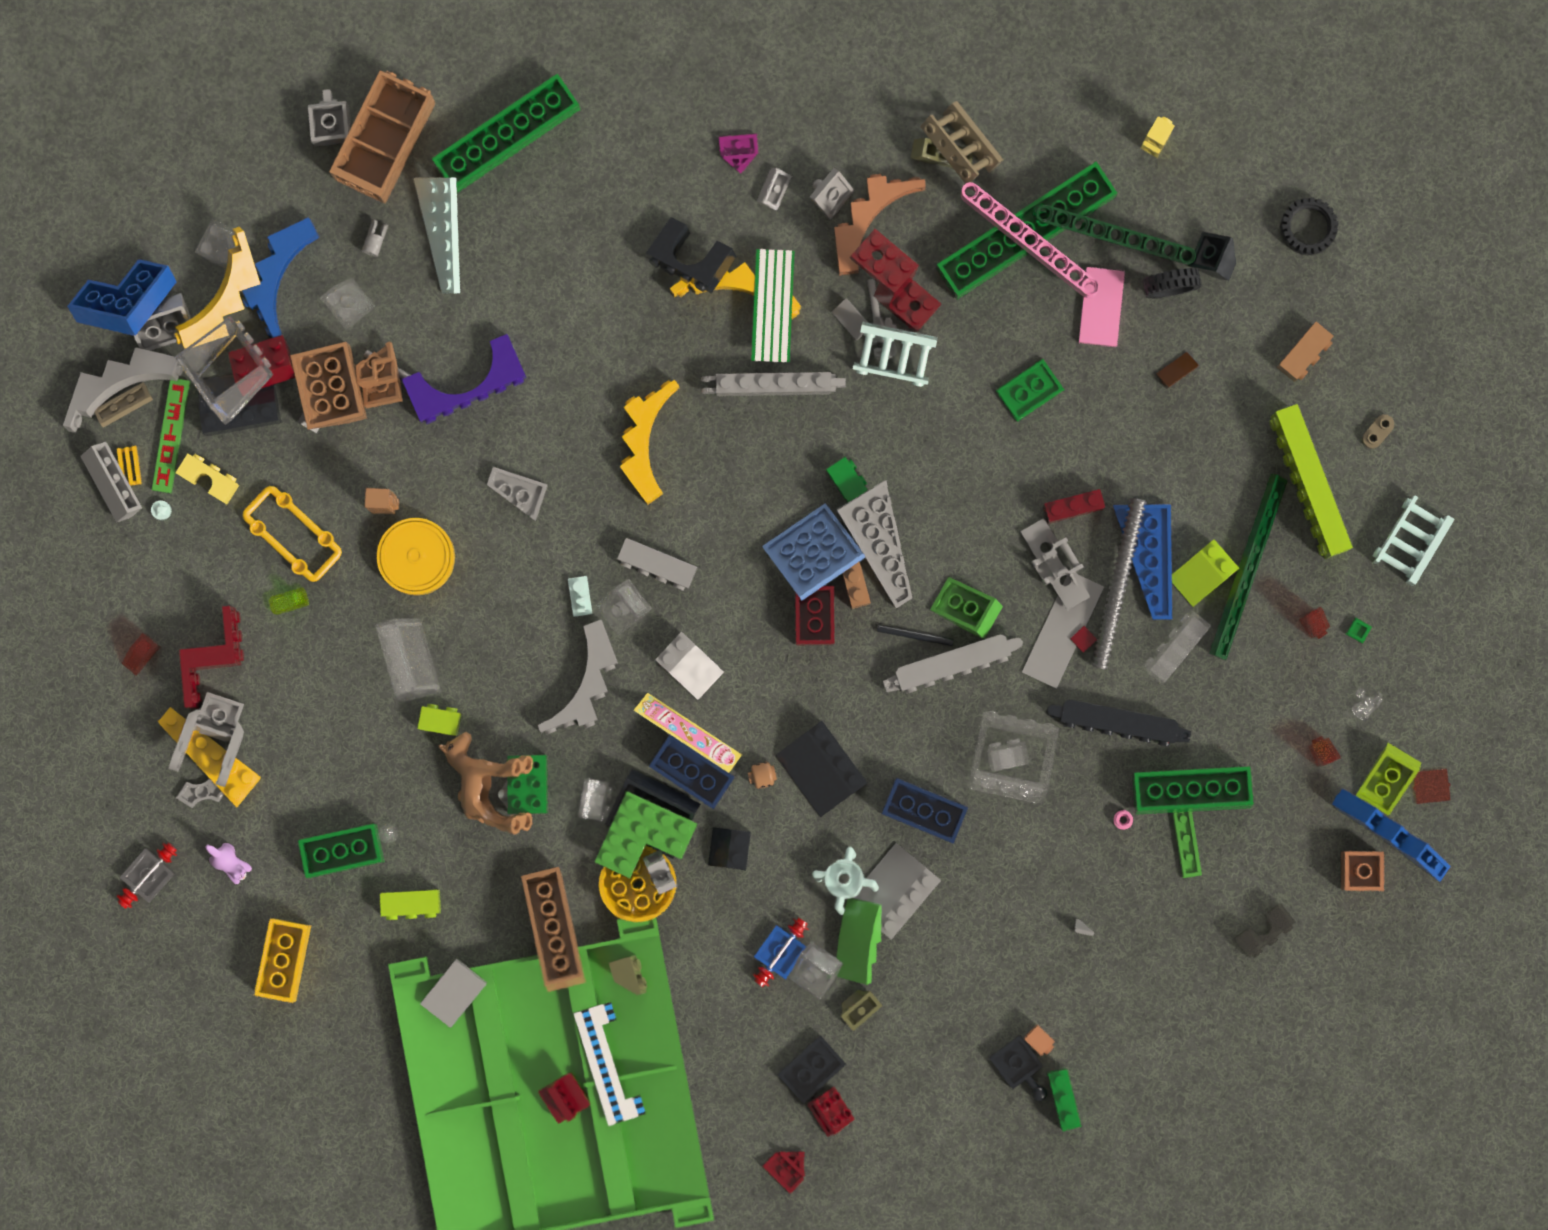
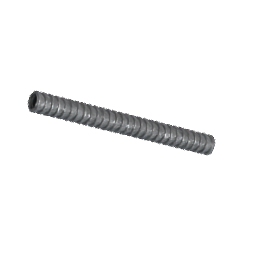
M1136 498L1129 500L1131 505H1128L1130 509L1127 510L1128 516L1125 517L1127 522H1124L1126 526L1123 528L1124 534L1121 535L1123 539L1120 540L1121 545L1118 547L1120 551L1117 552L1119 556L1116 557L1117 563L1114 564L1116 569H1113L1115 573L1112 575L1113 581L1110 582L1112 586H1109L1111 590L1108 592L1109 598L1106 599L1108 603L1105 604V616H1102L1104 620L1103 622L1101 621L1102 627L1099 629L1101 633H1098L1100 637L1097 639L1098 645L1095 646L1097 650L1094 651V663H1091L1093 667L1108 669L1107 663L1110 662L1108 658L1111 657V654H1109L1112 651L1111 645H1114L1112 641L1115 639L1114 633L1116 634L1117 632L1115 628H1118L1116 624L1119 622L1118 616L1121 615L1119 613L1122 610L1120 606L1123 604L1122 598H1125L1123 594L1126 593L1124 589L1128 585L1126 581H1129L1127 576L1130 575L1129 569L1132 568L1130 564L1133 563L1131 559L1134 558L1133 552L1136 551L1134 547L1137 546V543H1135L1138 540L1137 534H1140L1138 529L1141 528L1140 522L1143 521L1141 517L1144 516L1142 512L1145 511L1144 505L1147 504L1144 500Z

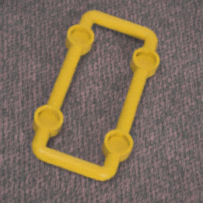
M267 486L243 511L244 521L250 526V531L253 535L261 536L292 565L291 568L295 574L303 575L311 582L318 581L340 558L341 548L334 542V536L330 532L322 531L292 503V497L288 493H281L276 487ZM270 493L276 497L278 506L290 510L318 537L320 545L329 547L334 551L330 558L314 574L308 570V565L304 560L296 559L266 531V525L262 521H255L250 516Z

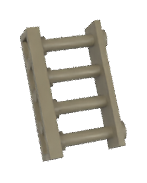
M957 101L953 102L943 112L944 117L936 120L933 115H930L920 126L965 184L972 182L979 175L978 170L985 167L988 172H991L1003 161V158ZM950 123L956 132L948 135L942 126ZM960 137L967 145L962 150L954 142ZM972 152L979 160L973 165L966 158Z

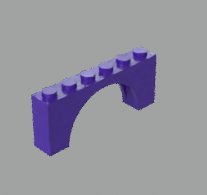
M508 334L490 341L493 361L489 374L478 387L462 394L442 393L432 388L424 380L420 372L402 379L421 423L430 424L436 421L437 416L442 414L443 417L454 413L453 409L458 407L461 409L467 408L472 405L471 402L474 400L483 401L489 398L488 394L495 392L499 394L507 390L506 387L511 384L517 386L524 383L523 379L527 377Z

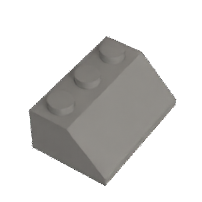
M182 294L163 299L137 335L134 336L140 349L150 351L176 342L174 333H177L175 326L191 319Z

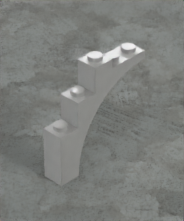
M602 620L583 626L587 638L588 659L581 686L574 698L562 711L553 718L538 725L540 733L545 732L546 735L554 733L559 726L563 725L564 728L575 725V720H577L580 727L584 726L586 729L594 726L595 721L598 720L591 698L594 697V700L606 697L605 693L608 692L600 670L604 669L605 672L615 669V665L618 664Z

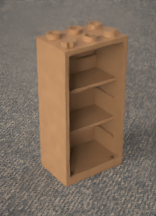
M380 70L329 172L334 180L386 204L435 105V101L430 94L431 92L424 87L416 88L411 81L407 79L402 81L396 78L397 75L394 73Z

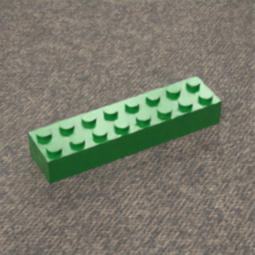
M557 73L433 157L432 160L444 178H456V192L458 193L581 110L579 103Z

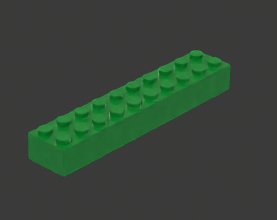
M1096 161L1014 215L1046 241H1049L1066 229L1035 220L1032 210L1036 205H1049L1082 216H1088L1114 199L1117 191ZM1045 208L1040 209V218L1046 216ZM1060 213L1057 216V222L1059 224H1061L1064 221V215L1062 213ZM1013 224L1009 227L1013 233L1020 231L1017 225ZM994 227L938 263L936 270L957 300L1029 253L997 227ZM1030 236L1024 239L1029 245L1035 243L1034 239Z

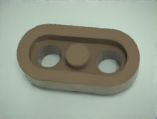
M1381 415L1372 423L1362 436V442L1365 447L1374 449L1384 441L1394 428L1392 417ZM1382 421H1386L1388 426L1383 427ZM1371 435L1375 436V442L1370 441Z

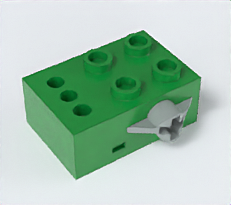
M522 755L531 756L533 759L531 771L528 774H520L517 777H507V781L499 791L498 796L508 809V814L548 813L547 755ZM507 756V761L509 759L519 758L520 756Z

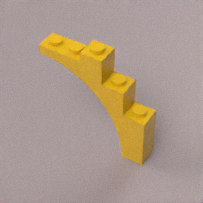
M668 380L660 386L661 390L657 393L653 391L645 397L646 401L643 402L640 396L637 398L633 396L625 402L626 406H624V410L636 424V427L630 426L623 432L622 439L635 456H628L622 460L620 468L647 505L663 494L652 474L648 446L655 417L665 401L679 389V385L675 380L672 382Z

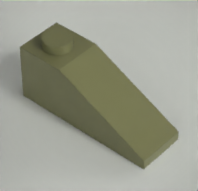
M914 139L911 152L912 159L953 168L930 139ZM973 152L966 156L970 163H972Z

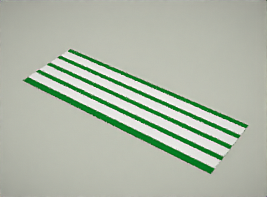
M756 249L751 361L790 362L795 251Z

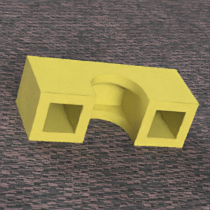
M1158 116L1147 134L1141 149L1157 158L1175 127L1172 121L1166 117L1160 118Z
M187 454L176 474L194 485L200 477L210 476L212 487L208 493L228 504L239 487L235 483L237 479L228 473L225 476L220 474L219 471L221 469L213 464L207 466L203 463L205 459L197 454L193 456Z

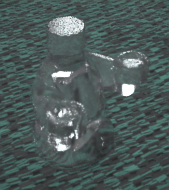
M1359 688L1355 695L1359 697L1360 702L1353 705L1352 711L1359 719L1366 721L1370 714L1380 706L1382 693L1376 691L1372 696L1364 695L1365 690Z

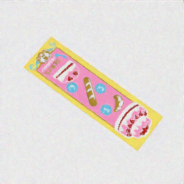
M649 693L645 695L634 709L635 712L728 773L742 756V754Z

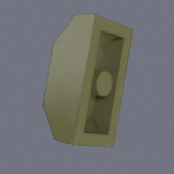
M857 990L841 1004V1017L854 1031L880 1009L882 1004L871 991Z

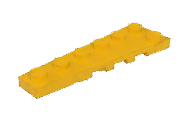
M170 707L158 723L178 743L186 719ZM195 730L186 754L215 784L227 751L207 735ZM235 758L226 786H216L237 808L261 777Z

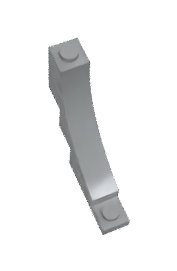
M135 347L129 365L108 360L102 377L80 373L63 426L69 432L76 433L77 428L82 423L81 416L91 418L95 410L107 399L130 385L157 379L178 381V377L183 373V363L178 357Z

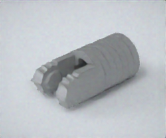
M372 219L362 252L378 257L388 225L384 223L381 226L379 235H376L374 232L378 221Z

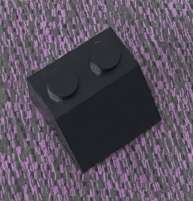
M713 827L708 866L746 870L751 832Z

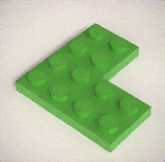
M627 791L595 863L631 878L646 843L682 859L698 823Z

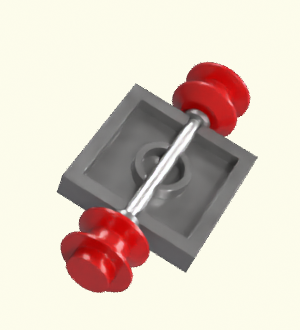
M169 842L167 845L162 843L164 848L156 850L158 858L145 848L121 875L120 878L131 887V889L123 888L124 894L122 896L117 895L119 899L117 902L125 909L127 907L132 908L131 902L138 901L137 893L150 903L175 875L164 864V862H172V855L178 856L176 853L177 849Z

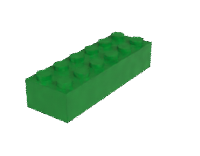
M1250 766L1134 773L1132 776L1135 815L1248 809L1254 805Z

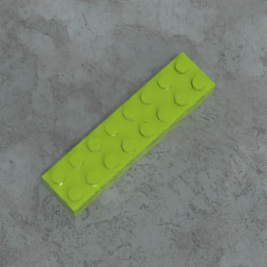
M1298 404L1276 411L1269 421L1270 427L1278 435V438H1276L1279 449L1283 448L1285 454L1283 456L1286 467L1289 466L1291 469L1290 479L1293 485H1297L1299 490L1296 492L1300 503H1304L1305 509L1303 512L1306 520H1310L1312 524L1310 531L1313 538H1317L1319 542L1317 549L1320 556H1324L1327 559L1352 549V544Z

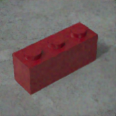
M1098 489L1045 503L1043 508L1047 523L1050 524L1103 510L1105 504L1101 490Z

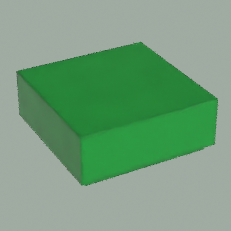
M1355 617L1346 635L1363 644L1372 626Z

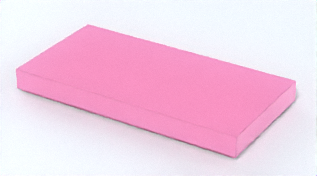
M1087 267L1086 273L1098 282L1099 290L1093 298L1083 297L1079 343L1117 347L1125 271ZM1085 285L1084 288L1087 292H1094L1093 285Z

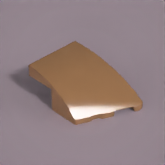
M387 342L384 348L377 353L373 352L366 360H362L356 365L357 383L363 388V400L366 408L402 401L399 371L391 342Z

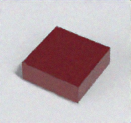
M1085 626L1070 638L1083 653L1097 640Z

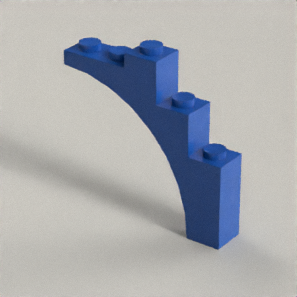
M309 217L268 236L270 243L267 245L271 253L275 254L255 263L259 281H263L259 285L242 290L245 295L242 299L246 307L250 306L252 310L260 309L257 313L261 321L265 320L268 326L265 330L269 338L282 335L276 313V299L280 280L293 258L305 246L319 238Z

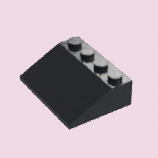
M233 374L197 380L199 413L202 432L205 436L282 423L275 384L241 395Z
M823 721L816 724L776 754L778 760L820 817L867 784V781Z
M632 769L619 792L605 825L611 827L627 791L693 821L701 803ZM646 843V845H647L648 847H651V848H653V849H655V850H657V851L660 850V849H658V848H656V847H653V846H651V845H649V844ZM660 850L662 854L674 859L675 856Z

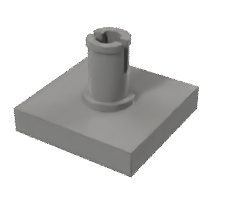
M833 168L823 181L817 179L814 182L813 188L815 191L811 194L810 198L821 212L831 220L853 194L854 189L843 175Z

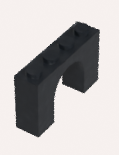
M670 217L646 252L649 263L656 268L662 267L671 276H674V274L679 276L687 284H694L702 292L706 290L712 294L736 259L733 248L716 241L702 261L692 265L682 264L677 261V254L690 235V231L686 224Z

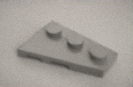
M495 467L492 468L487 486L536 521L548 487L547 484Z

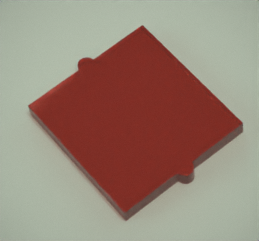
M1447 769L1421 771L1416 774L1413 789L1416 793L1417 804L1451 800L1449 790L1451 784L1448 782Z

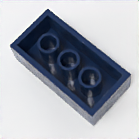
M669 735L649 765L650 768L712 809H715L735 778L672 735Z
M896 778L881 814L954 844L968 807Z

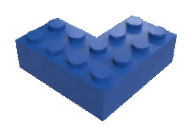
M138 259L118 286L88 279L67 307L78 323L136 336L177 281L169 266Z

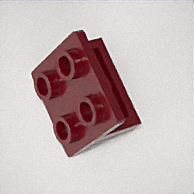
M571 1072L538 1091L558 1124L564 1120L567 1122L573 1120L578 1112L590 1106L589 1100Z
M832 1087L807 1104L827 1137L837 1134L854 1120L851 1111L835 1087Z

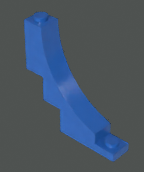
M1342 789L1335 797L1332 805L1338 811L1390 844L1418 867L1425 870L1435 880L1440 882L1451 867L1426 842L1410 834L1402 825L1384 816L1376 807L1345 789Z

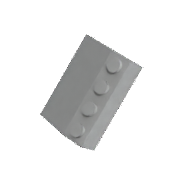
M895 843L866 878L875 880L879 890L874 892L870 887L863 886L858 895L852 898L881 904V932L892 940L941 880Z

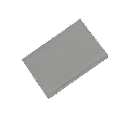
M456 959L420 1004L451 1028L487 982Z

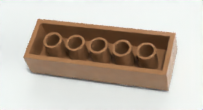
M556 867L521 876L547 991L550 992L586 983L560 868Z

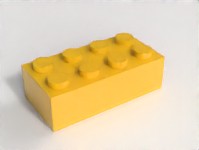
M275 918L269 920L255 996L291 1003L296 1002L311 925Z

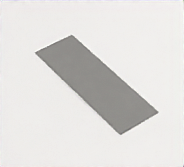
M1080 575L1078 576L1089 593L1090 598L1067 611L1061 599L1057 596L1022 673L1056 689L1076 648V645L1070 638L1083 626L1086 627L1104 589V586ZM1068 576L1066 577L1063 586L1070 585L1071 579Z

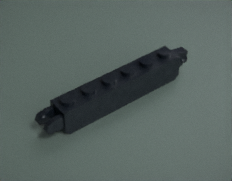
M1070 699L1065 701L1062 706L1049 705L1046 709L1048 716L1060 718L1059 722L1064 723L1063 726L1068 728H1075V725L1083 726L1082 730L1094 732V729L1102 730L1101 734L1110 736L1114 732L1119 733L1121 738L1132 739V736L1139 737V741L1146 743L1155 740L1158 741V745L1169 747L1170 743H1189L1191 731L1178 727V723L1174 719Z

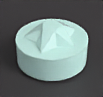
M156 501L151 507V513L156 519L165 520L171 514V507L165 501Z

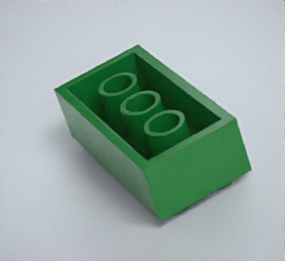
M377 824L298 840L305 877L308 879L385 862Z

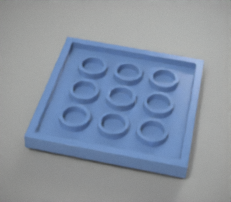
M826 504L762 546L801 600L865 558L864 553Z

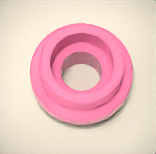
M1121 810L1114 815L1113 821L1117 828L1128 829L1133 823V817L1128 811ZM1121 816L1126 817V823L1122 824L1120 822Z

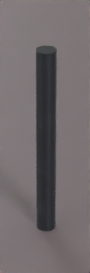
M878 624L877 632L948 646H952L954 640L953 638Z

